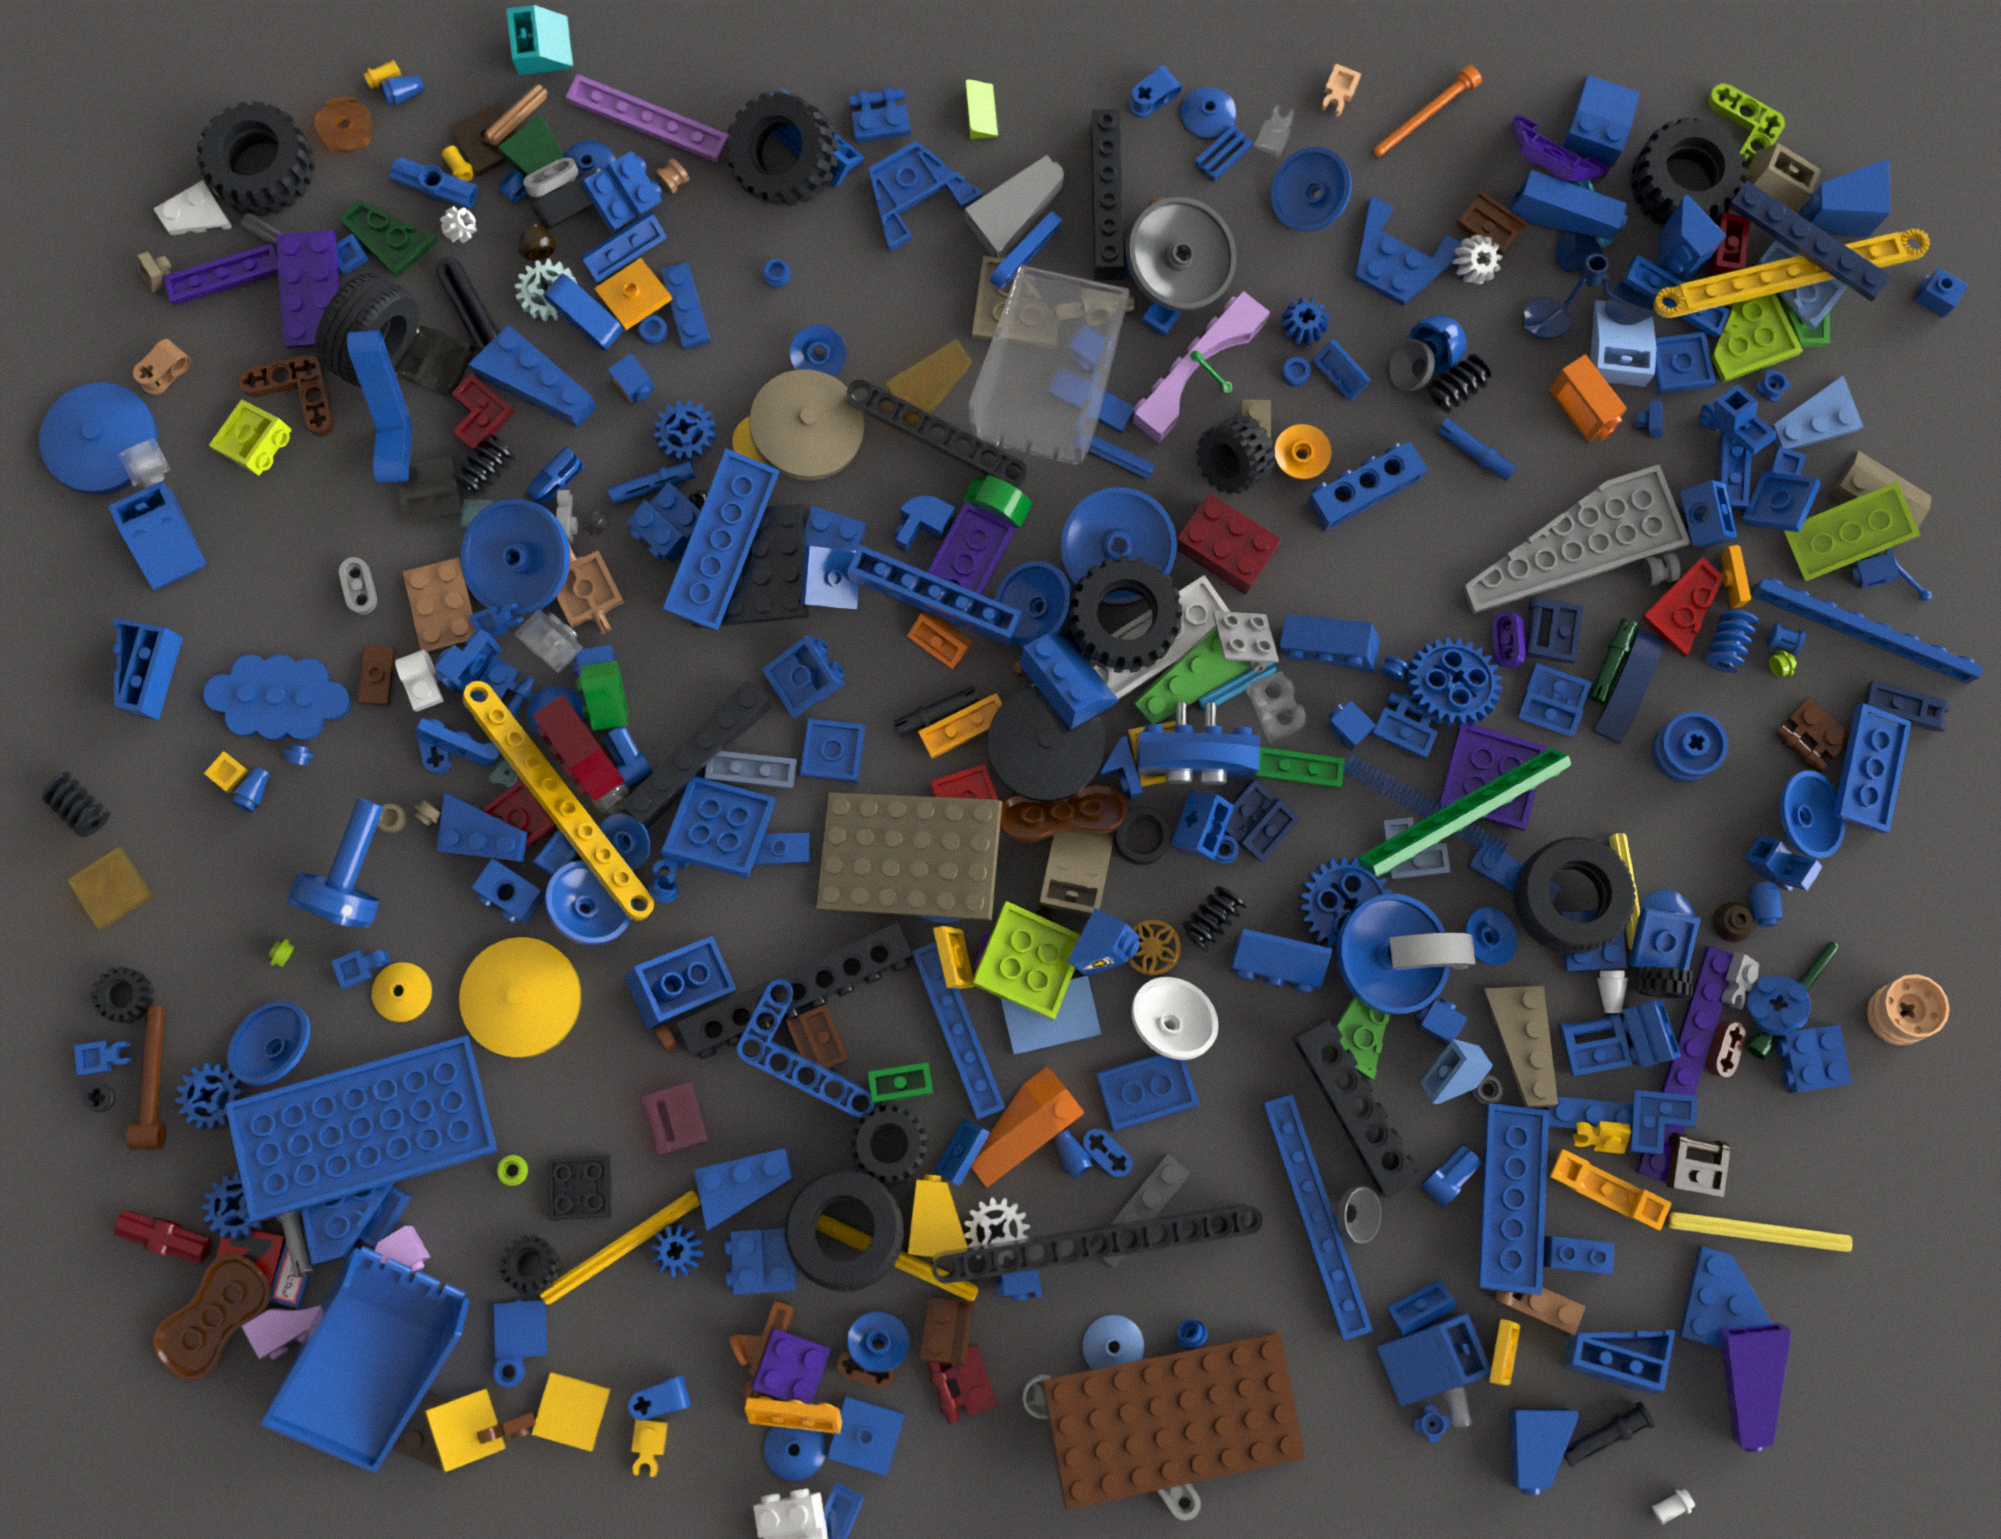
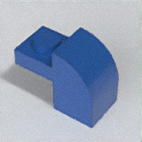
M1737 384L1715 400L1714 417L1717 420L1720 431L1731 444L1737 441L1754 455L1775 440L1776 432L1756 415L1758 401Z
M918 496L907 501L900 509L901 519L905 520L906 523L901 521L894 533L896 547L907 553L920 530L941 540L955 517V507L933 496Z
M1760 835L1744 858L1754 871L1769 882L1776 883V886L1790 892L1793 887L1807 891L1823 867L1815 859L1794 855L1781 840Z

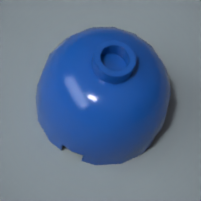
M1447 315L1429 316L1419 321L1409 332V339L1422 341L1431 348L1435 363L1433 373L1442 374L1451 369L1461 360L1465 353L1467 343L1465 333L1462 327ZM1425 362L1420 363L1421 366L1425 368Z

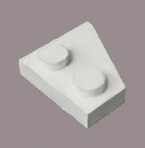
M203 180L154 208L170 235L185 234L189 231L195 233L207 232L206 228L222 227L223 230L232 228V225Z

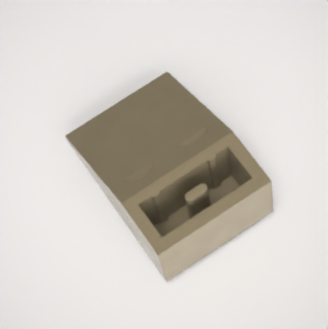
M1068 832L1054 835L1039 907L1088 918L1091 917L1095 908L1099 910L1115 833L1093 835Z

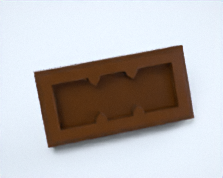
M364 646L358 695L359 704L390 705L396 655L394 647Z

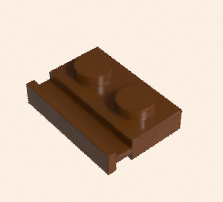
M1481 191L1458 220L1456 226L1471 236L1480 235L1482 238H1492L1491 245H1500L1496 253L1503 256L1524 229L1527 222Z
M826 1004L786 1021L801 1056L827 1069L850 1060ZM805 1067L809 1077L815 1075L811 1068Z
M928 1297L920 1355L922 1362L966 1366L974 1308L973 1302H959V1300Z

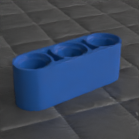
M563 273L557 277L543 294V297L550 305L603 351H607L624 331L623 326L577 283Z

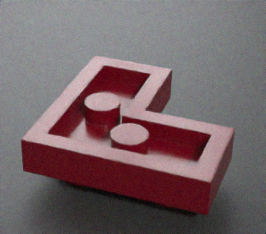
M472 373L451 393L457 401L470 411V414L452 432L474 452L476 447L484 445L482 443L484 438L490 439V434L493 435L515 413L506 402Z

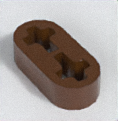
M1722 1021L1717 1025L1706 1059V1067L1710 1074L1730 1077L1735 1073L1746 1038V1032L1742 1024Z
M849 1351L844 1352L837 1361V1369L842 1377L875 1388L889 1386L895 1376L894 1369L886 1371L890 1374L889 1378H883L882 1382L879 1383L876 1381V1375L868 1373V1370L865 1369L864 1371L854 1369L852 1374L847 1373V1367L843 1365V1361L850 1359Z

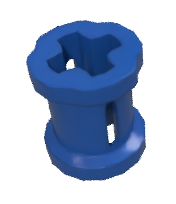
M1776 622L1770 630L1767 647L1774 648L1776 646L1791 651L1792 655L1797 656L1803 647L1806 632L1803 630L1797 632L1783 628L1782 624Z

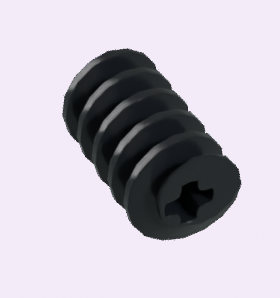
M1475 353L1470 354L1467 360L1460 361L1458 366H1454L1449 370V373H1443L1440 379L1433 380L1431 385L1428 386L1429 395L1442 411L1449 414L1452 411L1450 403L1454 407H1459L1461 405L1459 397L1464 401H1468L1470 398L1468 391L1476 395L1479 392L1478 386L1483 389L1487 387L1486 378H1491V370L1479 355Z
M492 434L490 435L493 440L488 438L482 440L486 449L479 446L475 448L478 458L472 455L467 457L471 466L466 464L459 466L463 475L457 472L452 474L454 480L473 496H475V492L483 495L486 493L482 487L483 483L490 486L493 485L489 477L490 475L500 478L501 474L497 469L498 466L508 469L505 458L516 460L513 452Z
M66 771L56 776L47 785L42 799L46 804L50 805L54 812L58 813L62 820L67 822L70 828L75 830L78 836L86 837L97 832L105 825L109 819L110 812L100 814L104 806L100 803L93 805L96 798L92 795L85 797L87 789L84 787L77 789L79 781L76 779L70 781L71 773Z
M1222 886L1214 888L1216 896L1209 894L1206 897L1209 905L1201 903L1198 906L1201 914L1193 912L1190 915L1193 922L1185 920L1183 923V928L1188 938L1206 953L1209 950L1205 942L1209 941L1213 944L1217 942L1213 933L1216 932L1221 935L1225 933L1221 924L1232 925L1228 916L1231 914L1239 918L1240 914L1236 907L1240 906L1247 909L1246 905L1237 895Z

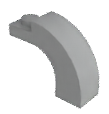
M1433 933L1390 937L1393 968L1397 970L1425 967H1452L1460 970L1468 969L1470 965H1476L1471 934Z

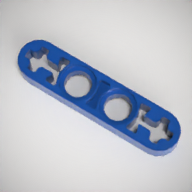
M1051 211L1000 263L991 275L989 282L999 290H1002L1056 234L1064 220Z

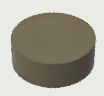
M393 803L382 805L384 808L377 827L387 834L400 832L405 827L407 821L405 811Z

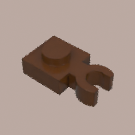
M529 1413L476 1433L480 1444L509 1435L510 1440L529 1434L527 1428L536 1425L533 1413Z

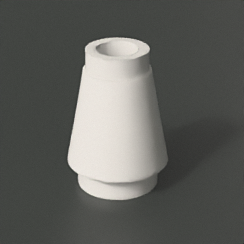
M1600 970V978H1597L1604 1013H1622L1628 978H1625L1624 970Z

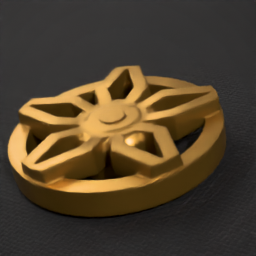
M1146 920L1132 928L1135 932L1138 931L1142 940L1139 945L1141 946V951L1136 952L1134 956L1141 957L1144 955L1142 968L1133 961L1132 957H1129L1128 961L1136 971L1148 976H1158L1168 972L1176 965L1181 953V943L1177 933L1169 924L1160 920ZM1150 925L1161 926L1164 929L1158 931L1156 936H1154V930ZM1143 927L1150 932V936L1146 938L1143 936ZM1169 931L1170 933L1166 940L1162 941L1160 936ZM1172 937H1174L1176 944L1175 953L1169 947H1165V945L1170 943ZM1167 951L1173 959L1163 957L1164 952ZM1147 959L1153 960L1149 970H1147ZM1157 959H1160L1161 962L1169 963L1162 969L1154 970L1158 964Z

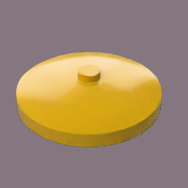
M516 937L499 941L483 950L468 967L460 988L459 1004L461 1016L473 1038L483 1047L494 1053L512 1058H526L542 1054L558 1045L568 1035L577 1020L581 1006V986L577 972L562 952L544 941L528 937Z

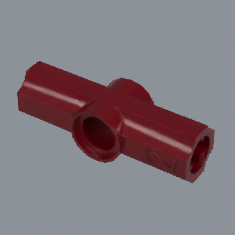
M123 1209L114 1225V1235L142 1244L145 1249L167 1256L172 1254L198 1264H203L212 1248L213 1238L183 1229L182 1225L157 1217L154 1219L132 1210Z

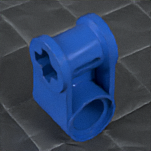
M1160 66L1133 87L1132 99L1129 104L1131 113L1138 118L1150 116L1160 107L1174 100L1181 92L1182 85L1165 66Z
M681 1375L635 1393L629 1400L628 1408L630 1414L635 1419L646 1420L661 1414H669L691 1406V1401L684 1377ZM640 1396H643L645 1401H651L652 1405L647 1408L648 1413H644L643 1409H637L636 1404L640 1402Z

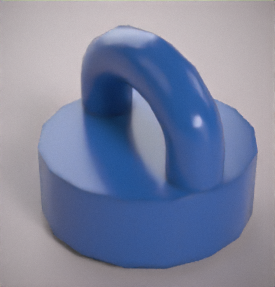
M513 170L502 179L499 184V190L512 202L521 201L528 195L523 184L526 177L519 170ZM523 186L522 191L519 194L514 195Z

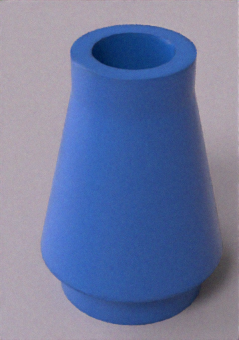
M420 75L386 78V81L380 82L388 105L392 103L398 105L410 97L425 91Z
M254 767L252 772L232 793L234 796L231 800L232 804L244 811L253 813L255 808L260 807L270 774L261 768Z
M1069 1130L1062 1132L1053 1139L1056 1143L1064 1171L1069 1173L1071 1178L1078 1177L1093 1167L1090 1162V1155L1074 1139Z

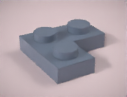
M1413 817L1384 820L1382 822L1384 842L1414 825ZM1442 843L1427 847L1417 853L1414 858L1392 867L1389 871L1390 880L1449 874L1451 870L1447 844Z

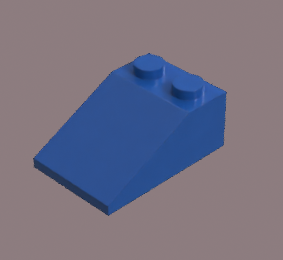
M1587 75L1562 147L1585 157H1588L1590 154L1602 162L1614 166L1624 149L1630 132L1640 92Z
M713 936L637 965L624 975L647 1030L661 1023L674 1020L737 990Z

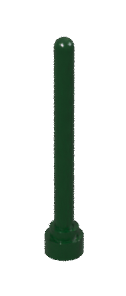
M1834 941L1829 942L1799 983L1806 987L1807 992L1839 950L1838 943ZM1783 1003L1781 1007L1787 1008L1788 1005ZM1765 1032L1757 1033L1756 1036L1752 1035L1745 1044V1048L1753 1056L1766 1060L1773 1050L1771 1046L1773 1045L1772 1040L1775 1035Z

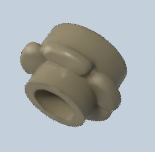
M423 799L419 806L415 804L414 807L418 810L415 816L428 826L432 822L435 824L439 823L438 819L442 812L425 799Z

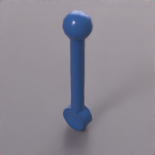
M1895 558L1899 574L1920 594L1922 601H1929L1932 597L1931 592L1924 590L1897 564Z

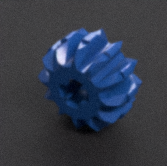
M1301 296L1297 303L1291 301L1288 304V310H1284L1281 317L1284 321L1281 324V328L1288 331L1286 334L1287 339L1296 338V345H1299L1302 340H1305L1308 346L1312 345L1313 339L1319 342L1323 337V333L1327 332L1329 328L1328 323H1326L1329 319V313L1322 312L1324 309L1323 303L1317 306L1314 305V297L1309 300V303H1306ZM1306 319L1308 320V323L1305 324L1302 322V320Z
M679 1224L675 1235L673 1228L667 1226L665 1227L667 1238L660 1233H657L655 1236L662 1243L661 1246L651 1245L650 1249L652 1251H660V1255L653 1257L652 1262H664L659 1268L660 1273H664L671 1266L670 1277L674 1278L677 1276L678 1267L682 1275L687 1276L689 1275V1270L686 1264L694 1269L699 1266L692 1258L693 1256H703L702 1251H694V1247L702 1244V1240L695 1239L691 1242L690 1239L695 1234L694 1229L688 1230L684 1235V1225ZM677 1242V1246L683 1245L684 1251L680 1253L681 1258L677 1260V1256H671L670 1251L674 1249L673 1244Z

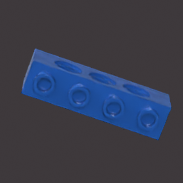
M1411 441L1403 445L1396 443L1385 451V455L1379 458L1372 456L1361 463V468L1353 472L1351 469H1348L1336 477L1337 481L1329 485L1324 482L1311 491L1313 494L1310 496L1308 505L1324 531L1335 527L1423 479L1428 469ZM1384 467H1393L1397 474L1389 475L1384 470ZM1363 479L1368 480L1373 487L1364 488L1359 481ZM1335 494H1345L1348 501L1341 502L1337 500Z

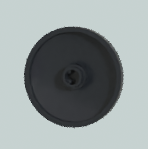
M1031 686L1010 696L995 713L988 732V755L996 775L1011 791L1033 801L1055 802L1079 793L1094 779L1104 758L1105 732L1099 715L1092 717L1071 730L1036 686Z

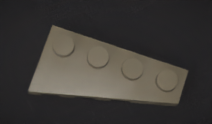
M1544 986L1484 988L1482 993L1485 1001L1489 1004L1494 1025L1498 1028L1503 1042L1502 1047L1505 1055H1508L1513 1069L1512 1073L1525 1108L1557 1106L1558 1099Z

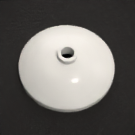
M1160 977L1144 984L1134 997L1131 1012L1135 1029L1142 1040L1157 1053L1172 1059L1188 1060L1201 1056L1214 1043L1218 1034L1217 1013L1209 998L1193 984L1179 978Z

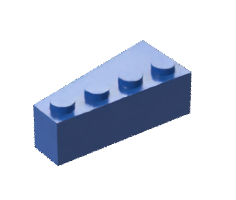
M509 324L469 363L475 377L495 385L506 393L509 392L521 398L522 401L530 405L533 404L545 410L546 413L576 428L597 409L589 393Z

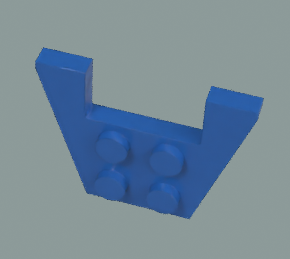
M917 141L910 143L868 168L890 252L912 240L911 233L899 217L901 213L944 188H947L961 210L983 197V193L978 187H973L966 182L962 175L957 171L953 172L945 166L941 159Z
M1372 195L1368 205L1354 280L1405 306L1440 273L1446 271L1455 259L1459 258L1454 250L1462 247L1461 242L1446 235L1433 258L1382 232L1394 210V206Z

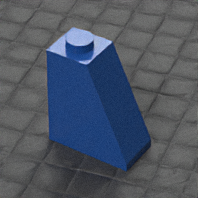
M1509 1408L1512 1486L1521 1489L1522 1494L1539 1495L1541 1494V1489L1551 1488L1578 1420L1577 1410Z

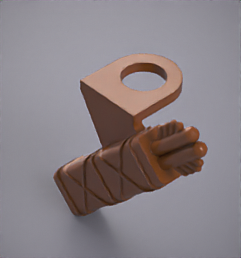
M779 1301L774 1302L762 1336L735 1334L729 1337L740 1364L743 1366L751 1363L749 1374L753 1375V1377L746 1381L748 1385L744 1386L743 1396H746L745 1403L747 1398L757 1399L765 1394L753 1390L750 1386L772 1327L787 1332L792 1315L794 1314V1307Z

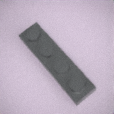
M1167 1153L1110 1225L1155 1218L1189 1177L1191 1172ZM1131 1230L1124 1231L1121 1234L1120 1242L1122 1246H1128L1133 1242L1134 1235ZM1102 1236L1091 1247L1093 1251H1098L1103 1247L1104 1239ZM1125 1255L1102 1259L1115 1268Z

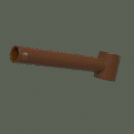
M147 1006L138 1122H130L127 1128L126 1144L129 1150H161L166 1142V1126L163 1122H157L164 1037L163 1029L166 1011L164 1006Z

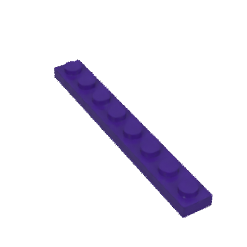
M1712 946L1706 947L1693 987L1692 998L1689 1000L1677 1038L1681 1057L1670 1061L1661 1093L1695 1096L1723 1007L1722 995L1729 986V982L1725 979L1734 954ZM1665 1125L1663 1154L1641 1153L1636 1172L1667 1183L1671 1156L1669 1138L1673 1132L1683 1133L1685 1127Z

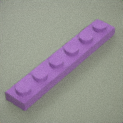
M579 74L576 75L565 97L569 104L716 163H719L725 151V141L730 140L729 135Z

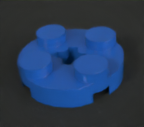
M1764 976L1760 978L1758 983L1749 992L1747 999L1749 1016L1760 1030L1771 1035H1787L1791 1033V1030L1803 1027L1807 1023L1811 1012V1003L1806 987L1788 977ZM1781 1000L1788 1006L1787 1008L1781 1007L1780 1011H1775L1774 1005L1771 1003Z

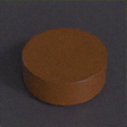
M664 1023L653 1027L657 1038L667 1053L677 1048L676 1041Z

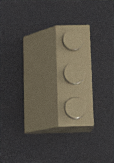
M1859 450L1855 453L1828 495L1830 499L1841 505L1898 481L1917 528H1919L1929 512L1932 496Z

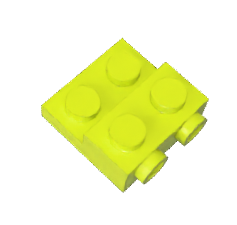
M241 399L208 446L235 461L239 466L260 476L263 470H268L272 466L273 456L279 447L287 445L290 439L289 433L292 429L278 417Z

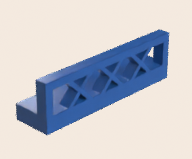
M783 89V90H780V91H783V92H785V93H787V94L789 95V93H788L786 90H784V89ZM785 124L771 132L800 157L802 137L795 125ZM835 134L832 138L838 141L839 150L834 151L833 156L838 158L836 167L831 166L829 173L833 175L830 183L837 187L842 185L849 169L862 165L865 158L839 135Z

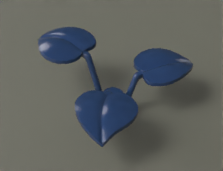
M1566 231L1556 248V262L1563 270L1568 272L1579 269L1581 278L1561 307L1556 300L1549 297H1539L1532 300L1524 312L1523 328L1529 334L1541 339H1554L1564 335L1572 324L1571 317L1564 311L1569 307L1584 284L1594 287L1601 282L1603 283L1605 296L1610 298L1605 304V311L1613 321L1619 324H1637L1655 316L1657 311L1654 309V302L1651 298L1644 296L1625 283L1615 284L1611 292L1608 282L1610 276L1606 275L1609 262L1603 256L1600 245L1589 235Z

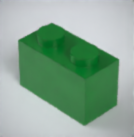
M618 661L583 665L581 677H577V687L579 695L584 694L586 703H583V714L586 721L590 720L592 731L628 726L629 711Z
M928 1062L868 1072L872 1103L874 1104L934 1095Z

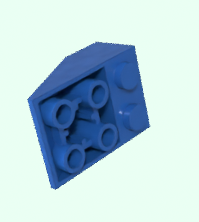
M160 481L108 506L119 532L154 591L208 566L174 492L164 482Z
M1457 1313L1376 1347L1400 1406L1466 1385L1491 1374L1490 1365L1467 1313Z

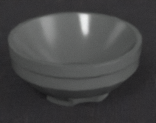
M1408 339L1401 342L1394 349L1389 360L1388 371L1390 380L1397 389L1414 392L1420 390L1429 382L1435 365L1431 348L1422 341ZM1421 360H1424L1425 370L1419 376L1417 374V365Z
M1352 1187L1348 1189L1336 1204L1335 1220L1339 1230L1347 1240L1355 1243H1367L1375 1237L1382 1218L1381 1204L1378 1196L1368 1187ZM1349 1205L1351 1215L1349 1220L1346 1221V1211Z

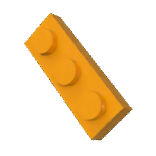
M995 693L918 731L931 759L988 732L995 713L1002 705L998 694Z
M764 1396L757 1399L747 1398L745 1412L749 1424L840 1434L842 1427L839 1408L831 1404L820 1403L818 1405H810L798 1400L782 1402L774 1401Z

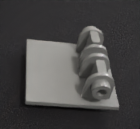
M1213 611L1224 660L1250 661V667L1255 672H1263L1268 662H1279L1266 614Z

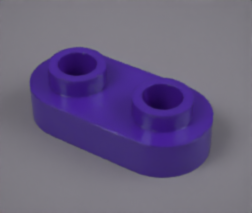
M1501 611L1496 614L1492 621L1494 658L1498 665L1514 669L1523 663L1526 654L1523 621L1520 615L1515 612Z

